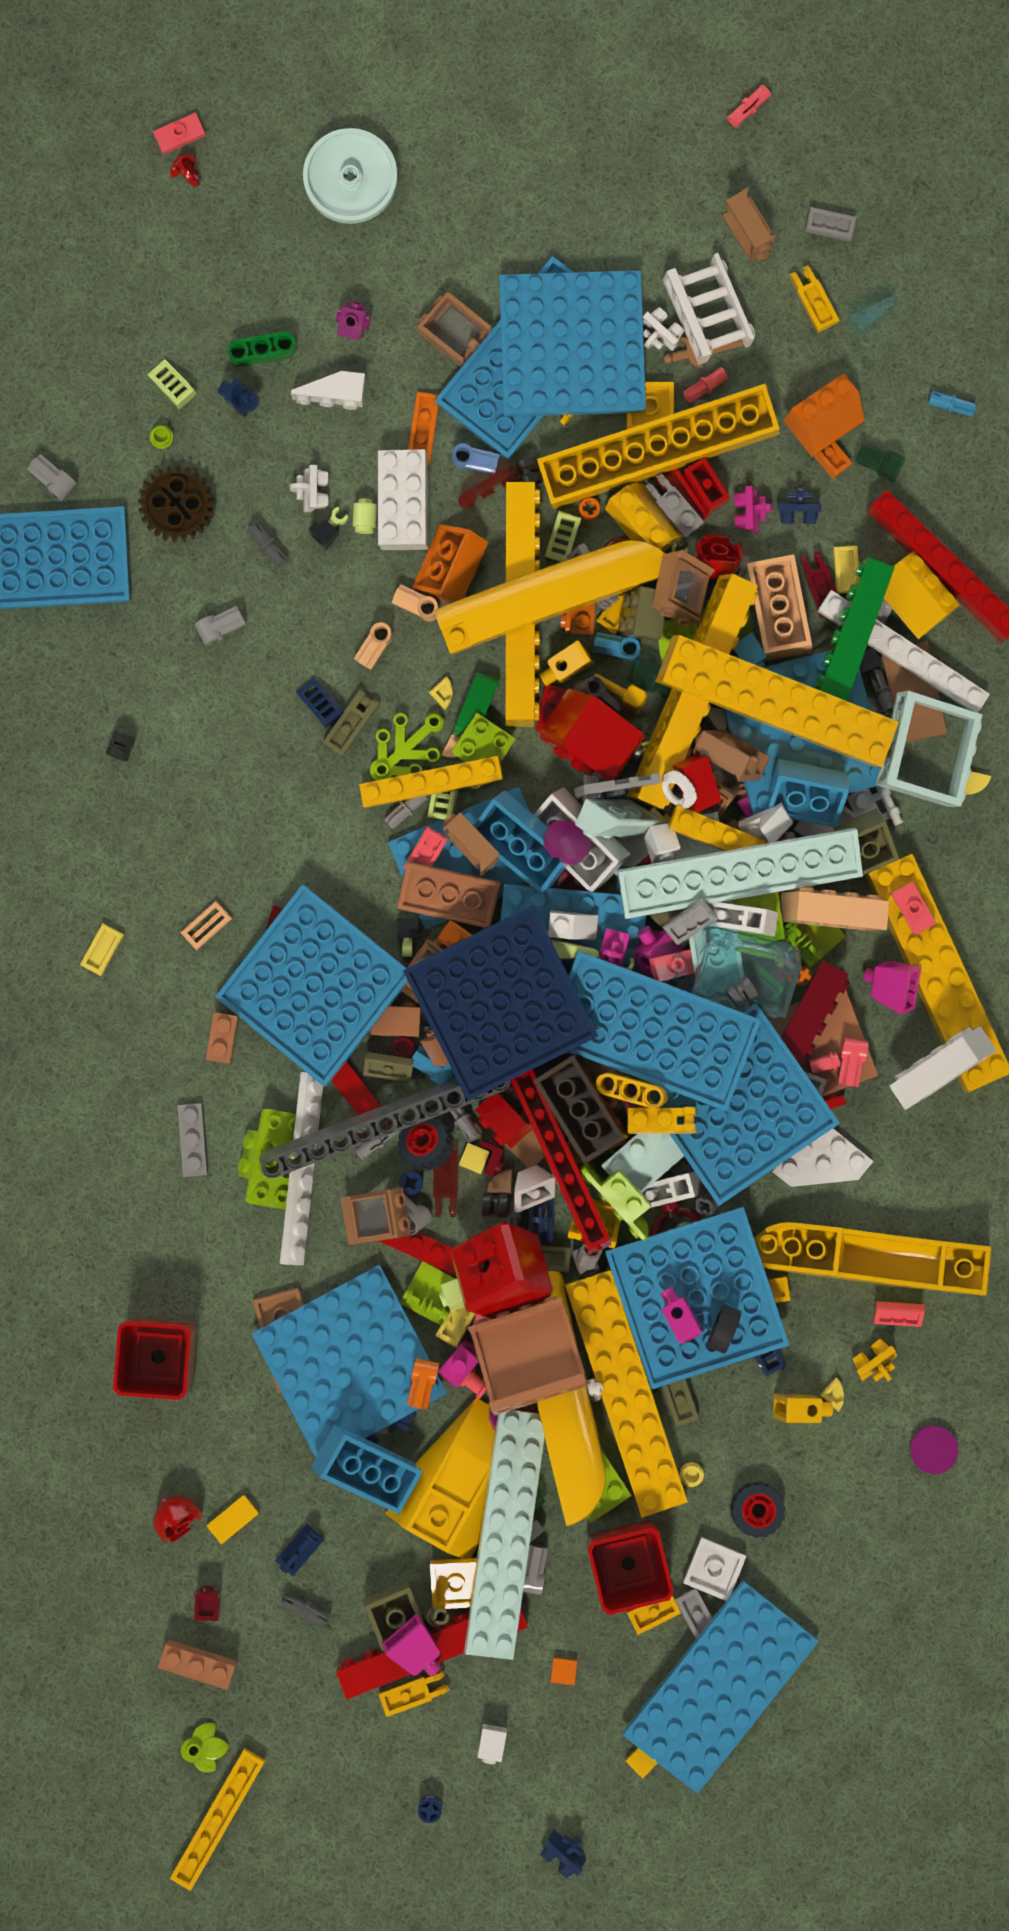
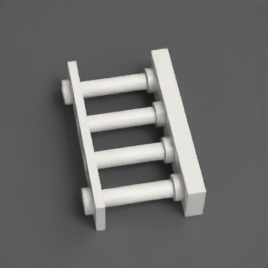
M718 253L713 255L710 261L711 266L685 276L678 275L676 268L668 270L663 278L664 285L698 365L708 362L712 354L711 352L715 348L742 339L745 348L750 347L755 337L752 324H748L727 275V265L724 260H721ZM715 275L720 288L692 298L690 296L687 297L684 289L686 285ZM724 296L729 309L702 319L696 318L693 311L694 307ZM733 318L737 331L712 340L705 339L702 332L703 328Z

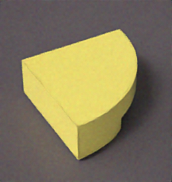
M447 676L429 692L444 710L449 707L453 697L452 685Z
M971 771L965 788L966 795H972L983 790L988 785L991 776Z
M835 1377L820 1396L827 1402H832L833 1408L838 1412L843 1405L844 1391L841 1382Z

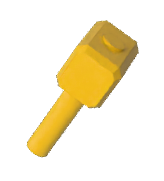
M597 673L594 675L603 681L604 688L622 698L621 704L625 709L636 714L644 707L647 701L646 691L635 685H630L626 690Z

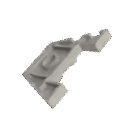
M660 773L582 785L574 788L575 798L582 797L583 801H585V799L602 798V795L605 794L606 798L619 797L620 795H625V792H628L630 788L661 783Z

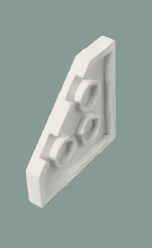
M831 1129L774 1168L772 1172L790 1187L853 1181L860 1179L873 1163V1160L836 1130Z

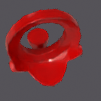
M189 154L178 156L177 160L172 164L170 170L171 177H176L181 172L190 185L198 187L200 181L197 176L199 173L194 169L195 157Z

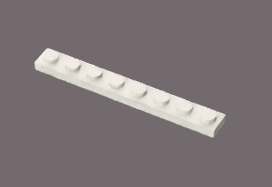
M831 590L817 612L840 626L842 622L838 620L843 607L847 608L849 601ZM876 620L868 641L869 646L965 709L977 713L980 711L990 695L988 692Z
M301 1072L293 1140L316 1132L319 1128L323 1086L307 1072ZM317 1143L311 1147L312 1150H316ZM292 1152L291 1159L297 1158L300 1153ZM315 1163L290 1172L280 1264L304 1265Z

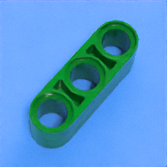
M277 332L232 341L228 346L227 352L233 365L244 367L288 359L296 353L297 346L291 333ZM284 341L291 343L288 349H281L279 346ZM265 345L268 347V350L263 354L256 352L259 346ZM237 350L245 351V354L240 358L233 356Z
M477 671L454 728V735L461 737L476 712L486 718L487 709L491 705L495 689L500 682L499 678Z

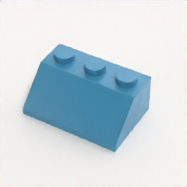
M778 758L772 776L767 809L782 803L791 819L836 828L850 790L849 773Z

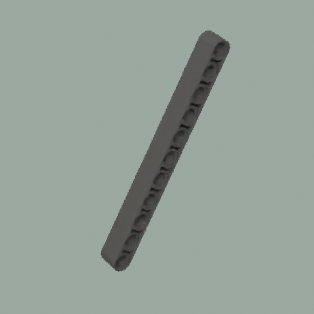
M455 1078L268 1149L259 1158L262 1173L268 1178H277L503 1092L509 1087L510 1080L467 1101ZM453 1091L458 1092L456 1097L452 1099L447 1098L449 1093ZM435 1100L433 1106L425 1107L427 1101ZM413 1109L410 1115H402L404 1110ZM382 1118H390L388 1123L379 1124ZM367 1126L365 1132L357 1133L359 1127ZM337 1135H345L343 1140L339 1142L334 1141ZM316 1143L322 1144V1147L318 1150L311 1149ZM292 1152L300 1153L297 1158H288ZM269 1161L277 1162L273 1167L265 1166Z

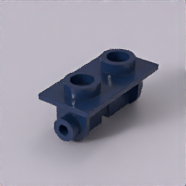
M306 1523L276 1558L275 1562L280 1565L279 1568L287 1574L288 1572L291 1576H294L325 1539Z

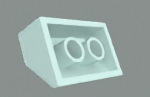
M585 799L575 825L583 830L584 835L591 838H596L597 836L626 838L627 836L645 834L650 826L664 824V821L632 800Z
M635 1134L600 1166L609 1176L620 1169L642 1193L684 1155L670 1134Z

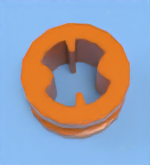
M594 498L583 499L579 505L580 516L589 521L596 519L600 513L599 502ZM588 503H591L592 507H596V511L593 510L592 515H588L587 511H583V507L586 508Z

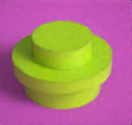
M159 425L152 429L150 441L155 448L166 449L173 443L174 436L170 428Z

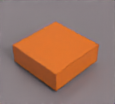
M553 1657L550 1683L575 1686L577 1659Z

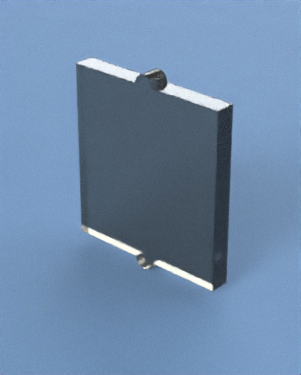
M379 1036L367 1045H361V1049L348 1059L370 1092H373L384 1083L388 1084L390 1080L363 1075L366 1052L393 1056Z

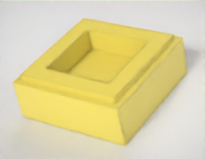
M467 1143L459 1165L481 1174L490 1152Z

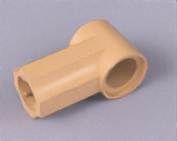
M400 584L394 594L392 604L420 616L425 621L437 619L434 610L438 609L439 606L433 597L425 596ZM427 604L434 605V610L430 614L422 612L423 607Z
M383 622L374 624L354 660L372 670L387 645L393 639L390 627ZM379 629H386L388 631L387 638L377 640L376 632Z

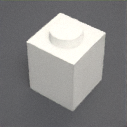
M669 823L650 826L644 837L652 863L675 860L680 850L676 833L667 829Z
M488 1724L482 1725L478 1748V1758H481L482 1762L487 1764H496V1761L502 1762L507 1728Z

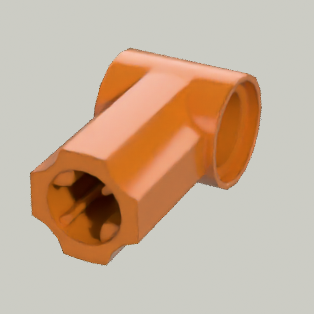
M419 1358L415 1359L411 1376L412 1384L407 1401L408 1406L427 1410L432 1386L435 1385L440 1363Z

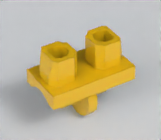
M879 1339L871 1345L872 1350L877 1355L874 1359L869 1361L863 1352L853 1358L857 1374L862 1381L874 1374L872 1377L875 1382L882 1377L887 1382L892 1380L888 1373L895 1369V1366L892 1362H889L897 1357L896 1350L892 1346L889 1347L882 1339Z

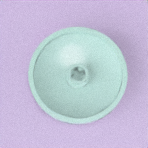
M345 128L328 133L313 145L304 163L303 181L310 202L322 215L336 222L353 224L374 218L389 205L397 187V167L392 152L380 138L365 130Z

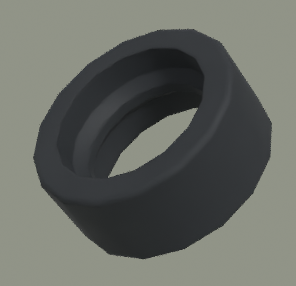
M723 1304L710 1332L707 1347L723 1354L726 1353L741 1318L742 1312L740 1310Z

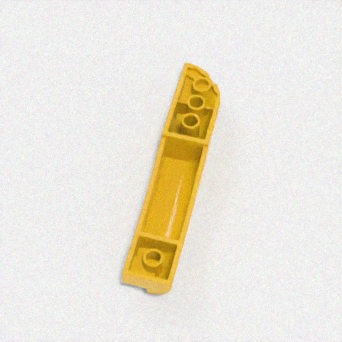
M642 541L619 542L492 587L435 609L434 612L451 655H454L511 632L592 605L655 581L659 577L662 558L665 553L659 548Z
M793 1222L769 1226L754 1238L764 1269L958 1294L987 1296L992 1253L990 1246L928 1240Z
M548 1271L553 1287L550 1297L556 1296L557 1299L562 1298L575 1337L563 1275L557 1271ZM543 1301L535 1304L534 1306L543 1304ZM586 1387L537 1402L566 1526L578 1523L590 1515L600 1498H602L606 1483V1472L597 1427Z

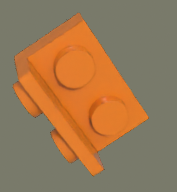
M595 603L561 615V628H565V634L593 636Z

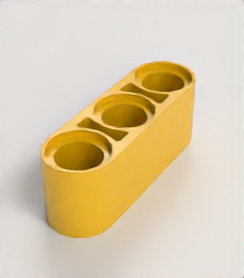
M616 1072L602 1074L596 1081L597 1090L601 1094L645 1107L657 1108L664 1105L668 1100L666 1088ZM606 1077H610L614 1081L612 1090L607 1089L604 1085ZM630 1083L637 1087L636 1096L629 1095L627 1091ZM653 1090L660 1093L661 1099L658 1103L653 1102L650 1098Z

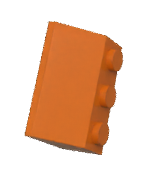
M842 374L793 407L783 421L811 457H814L862 424L865 419L859 391L848 377Z
M440 524L412 589L446 604L464 599L481 558L485 553L488 541L469 529Z

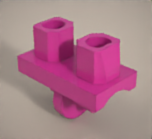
M745 486V491L734 493L735 506L737 508L746 507V514L735 515V527L740 530H749L751 533H759V521H766V513L773 511V505L766 504L765 496L759 497L758 504V490H754L753 486Z
M606 928L599 958L622 967L630 934Z

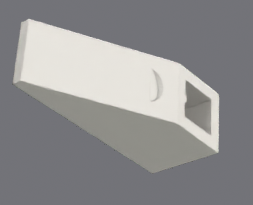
M340 371L291 390V396L298 404L309 405L311 401L320 402L319 405L323 407H333L334 404L343 405L345 409L356 410L357 407H363L366 383L365 374Z

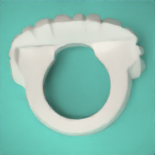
M676 770L664 775L662 790L666 798L674 805L684 808L692 806L697 799V794L690 780ZM670 783L677 784L684 793L683 798H677L671 792Z

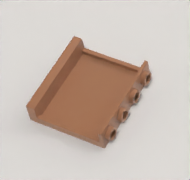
M846 990L844 994L839 992L835 999L838 1005L832 1015L827 1014L823 1021L827 1025L822 1035L815 1036L812 1043L816 1046L809 1058L805 1056L801 1062V1065L804 1066V1072L812 1074L809 1060L829 1055V1052H837L841 1065L840 1051L844 1037L865 1041ZM800 1002L765 1015L780 1038ZM869 1050L866 1060L862 1065L860 1082L878 1076ZM836 1067L837 1070L835 1071L834 1069H829L814 1074L827 1080L822 1096L849 1087L837 1084L840 1067Z
M556 1296L549 1297L543 1300V1304L537 1306L527 1304L519 1308L520 1311L510 1313V1311L501 1312L496 1315L497 1318L489 1321L486 1318L479 1319L473 1322V1326L468 1327L489 1395L491 1412L494 1415L589 1386L562 1298L557 1299Z

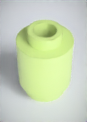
M358 499V503L353 504V527H355V533H374L377 520V504H373L372 499Z

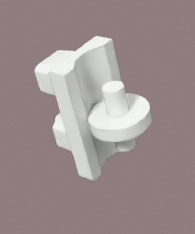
M660 307L651 314L647 312L643 316V325L647 328L643 332V336L647 339L644 346L649 349L654 345L660 350L665 344L673 352L684 329L675 322L667 330L662 323L668 318V315Z
M309 465V468L304 470V476L298 475L297 482L290 484V491L296 492V500H303L304 492L303 512H312L314 509L328 506V495L317 493V486H326L328 484V472L317 470V465Z

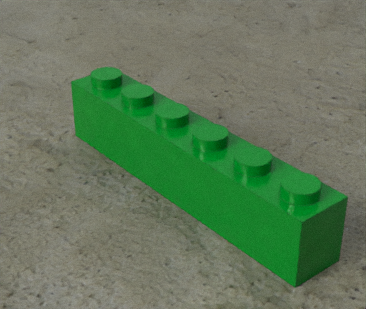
M869 557L863 563H858L854 574L858 576L855 585L851 584L846 596L849 599L847 608H842L838 618L842 622L839 630L835 629L831 637L832 650L826 653L822 663L826 667L823 675L819 674L815 682L814 688L845 701L848 700L895 567Z

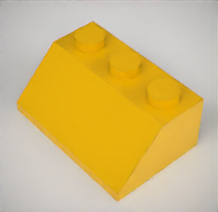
M642 481L627 485L611 497L605 507V510L631 541L646 542L665 552L684 537L656 504V500L646 489Z
M915 551L894 566L895 568L884 599L913 634L920 639L949 616L960 604Z

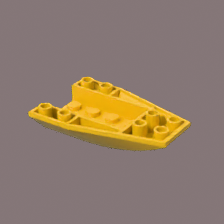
M477 1397L415 1463L423 1472L400 1514L389 1509L385 1513L407 1531L441 1550L462 1559L472 1558L480 1543L495 1430L489 1421L490 1405Z

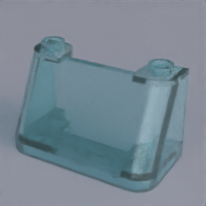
M707 927L701 945L691 993L708 1000L713 999L715 994L728 996L725 989L730 985L735 986L739 979L746 976L759 995L753 1000L748 999L747 1001L761 1004L762 1010L771 1018H786L801 971L800 951L790 944L719 927Z

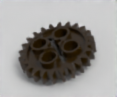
M180 465L177 466L176 471H172L171 467L168 466L167 473L158 469L160 476L156 477L151 474L153 482L145 481L144 484L148 489L140 490L141 495L145 497L138 499V503L144 506L138 509L139 513L146 514L142 517L143 523L150 522L147 525V529L149 531L155 529L154 535L156 537L163 533L164 541H167L169 536H171L174 543H176L178 537H181L183 542H186V535H190L194 540L195 531L203 534L201 526H210L206 518H214L209 510L216 508L215 504L210 503L215 497L214 494H207L212 490L211 486H204L207 482L205 477L198 480L200 475L198 471L191 475L190 467H187L184 472H182ZM176 483L184 485L180 492H173L172 487ZM164 488L169 491L177 502H180L182 508L191 516L190 520L163 493L162 490ZM160 498L165 499L166 503L163 507L157 508L154 506L156 500ZM193 500L198 501L199 506L197 509H188L189 502ZM174 516L182 518L178 525H171L170 519Z

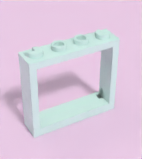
M911 691L897 692L891 719L899 723L883 766L879 768L876 785L943 806L961 807L966 797L965 788L967 780L971 775L970 766L972 758L976 753V741L978 733L982 728L981 719L983 714ZM914 703L966 719L948 795L897 780Z

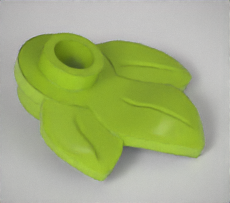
M207 1722L196 1727L192 1737L186 1739L180 1748L182 1758L189 1763H194L196 1768L202 1772L216 1771L215 1759L224 1756L229 1749L227 1742L214 1737L216 1725L213 1722ZM192 1746L197 1747V1752L194 1755L189 1754V1749Z

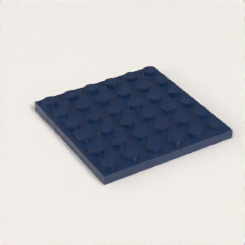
M534 905L403 970L467 1101L599 1036Z

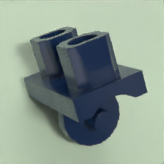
M234 378L232 383L225 380L221 382L217 393L224 397V400L239 415L246 418L247 412L255 410L259 405L258 395L250 391L241 380Z
M797 485L796 492H787V499H796V501H777V510L779 511L782 524L794 523V511H803V524H816L818 512H821L822 507L820 502L803 501V499H811V492H803L802 485Z
M553 1198L529 1208V1231L538 1234L539 1241L553 1242Z
M555 1830L549 1834L541 1856L547 1862H551L557 1857L561 1861L558 1866L559 1873L565 1878L572 1874L578 1876L586 1862V1858L582 1855L584 1851L578 1846L581 1842L580 1837L575 1836L571 1840L567 1835L562 1837Z

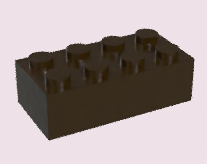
M573 1055L534 1080V1083L584 1164L591 1162L631 1137L606 1095L601 1094L597 1090L596 1079L582 1056Z

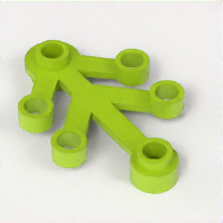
M403 713L396 714L393 719L396 726L395 752L387 759V743L391 738L390 733L386 729L379 730L376 733L378 759L370 767L372 778L377 781L391 778L392 776L411 774V769L414 767L419 768L420 772L422 771V767L419 764H412L410 767L395 766L401 759L428 760L430 763H436L440 759L438 749H412L429 733L439 732L443 728V717L438 713H430L425 719V725L405 742V727L408 724V719ZM398 717L405 718V723L399 725L396 723ZM437 718L439 723L436 726H432L430 720ZM381 733L388 735L385 741L379 739ZM434 751L437 753V758L430 759L428 754ZM378 767H386V772L379 774L377 772Z

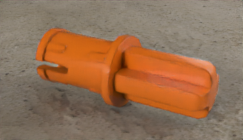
M806 967L796 968L792 975L793 982L798 985H806L812 978L811 971Z

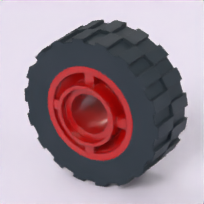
M434 1117L405 1128L399 1133V1153L414 1168L422 1171L437 1169L442 1163L447 1161V1158L452 1153L451 1150L454 1146L453 1135L442 1121ZM429 1139L428 1143L423 1146V1143Z
M752 1482V1484H746L743 1488H739L736 1495H733V1501L730 1504L731 1518H733L734 1524L746 1535L753 1536L754 1538L768 1537L769 1534H774L782 1526L781 1523L785 1519L784 1511H786L783 1504L784 1500L777 1490L771 1486ZM756 1504H762L764 1508L763 1513L759 1516L752 1514V1508Z

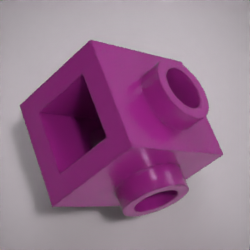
M350 301L349 304H344L342 309L339 308L336 315V323H339L337 335L360 340L364 335V331L368 330L370 326L371 316H368L369 309L364 308L362 303Z

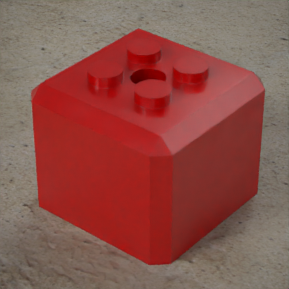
M567 689L539 731L540 739L554 749L552 752L559 758L570 761V766L580 773L583 771L589 776L593 775L608 781L617 779L645 737L641 731L601 700L592 695Z
M502 1221L454 1246L451 1252L463 1303L467 1311L495 1319L497 1318L496 1315L501 1312L510 1311V1313L520 1311L519 1308L527 1304L535 1305L549 1298L552 1293L553 1287L538 1234ZM489 1260L490 1266L488 1271L485 1272L484 1264Z
M130 1318L124 1321L117 1331L113 1390L117 1395L180 1400L189 1393L193 1387L197 1328L192 1322ZM157 1349L165 1353L166 1357L162 1363H157L153 1360L152 1354Z
M647 1520L590 1534L586 1545L602 1611L612 1615L671 1599L674 1591L660 1533L655 1523ZM626 1556H631L635 1559V1565L631 1569H625L621 1565L622 1559Z

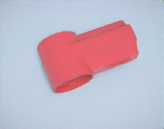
M843 1038L840 1058L842 1060L837 1084L859 1087L862 1065L866 1060L868 1052V1041Z

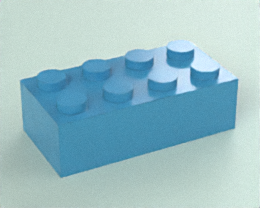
M505 790L492 799L474 824L479 833L500 854L497 858L540 894H543L548 888L552 887L568 866V864L561 862L562 859H559L557 856L556 858L552 857L546 850L543 836L548 826Z
M337 1425L333 1426L311 1466L320 1478L397 1514H400L423 1472L413 1461Z

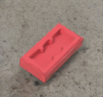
M196 113L153 131L163 155L206 136Z
M427 826L407 861L433 866L448 837Z
M913 882L891 893L893 900L914 936L936 924Z
M690 950L649 959L653 979L658 981L694 973Z
M876 1301L873 1323L922 1327L925 1304Z

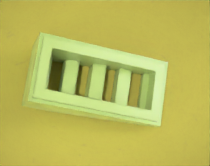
M165 359L147 374L179 410L196 395V391ZM166 367L168 371L158 379L156 375ZM172 374L174 377L164 385L162 382ZM179 381L180 383L172 391H170L169 388L175 382ZM184 387L186 390L176 398L174 395Z
M562 511L558 512L545 557L560 562L568 560L567 555L571 553L581 517ZM561 519L575 523L574 527L560 524ZM558 528L572 532L571 537L557 533ZM555 537L568 541V546L554 542ZM552 547L565 550V555L551 551Z
M459 789L451 791L450 795L442 793L431 795L428 817L446 820L454 812ZM438 798L449 799V804L440 803L437 800ZM435 808H447V813L436 812Z
M554 938L551 939L560 959H576L578 951L597 958L599 957V950Z

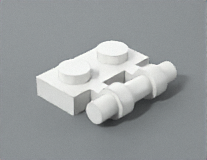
M877 786L878 792L873 795L869 789H865L847 796L846 800L852 812L858 816L876 808L880 812L876 801L882 799L887 809V812L881 814L885 820L891 818L894 826L903 823L900 816L901 811L899 807L895 806L890 796L892 794L890 789Z

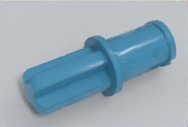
M932 390L928 405L948 410V413L954 411L967 416H973L976 410V404L955 398V394L951 396Z

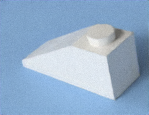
M720 902L707 904L717 916V920L708 926L775 936L778 912Z
M692 1171L657 1180L643 1191L642 1194L651 1203V1207L699 1196L706 1189L696 1172Z

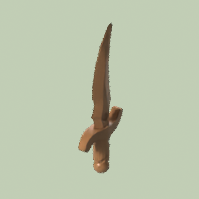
M680 337L679 339L680 342L685 344V350L671 353V355L666 354L663 358L667 364L688 359L692 365L699 368L702 367V364L698 365L690 343L685 337ZM738 340L713 349L711 355L744 346V343Z

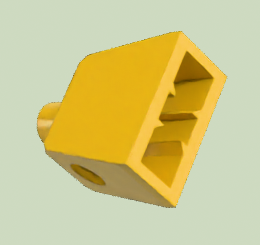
M577 640L547 661L550 667L540 673L539 676L546 686L557 679L563 684L595 665L585 646ZM564 662H566V663H567V668H566V670L561 671V670H560L561 664H563Z
M774 1393L773 1418L786 1423H821L822 1416L831 1417L833 1415L832 1402H823L822 1398L817 1396Z

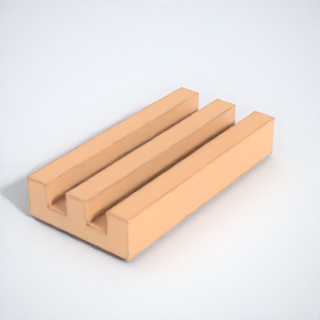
M215 901L180 933L198 950L232 918ZM214 909L219 911L192 936L188 934ZM222 915L225 917L199 942L196 943L194 941Z

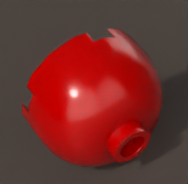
M707 535L704 536L703 541L698 540L696 544L695 558L715 570L709 577L711 580H718L720 575L734 574L742 560L743 550L740 545L736 543L734 546L729 543L730 538L725 536Z
M165 1497L157 1504L158 1509L154 1513L153 1528L164 1544H167L168 1539L171 1542H175L192 1529L187 1527L195 1518L199 1521L202 1517V1512L187 1497Z

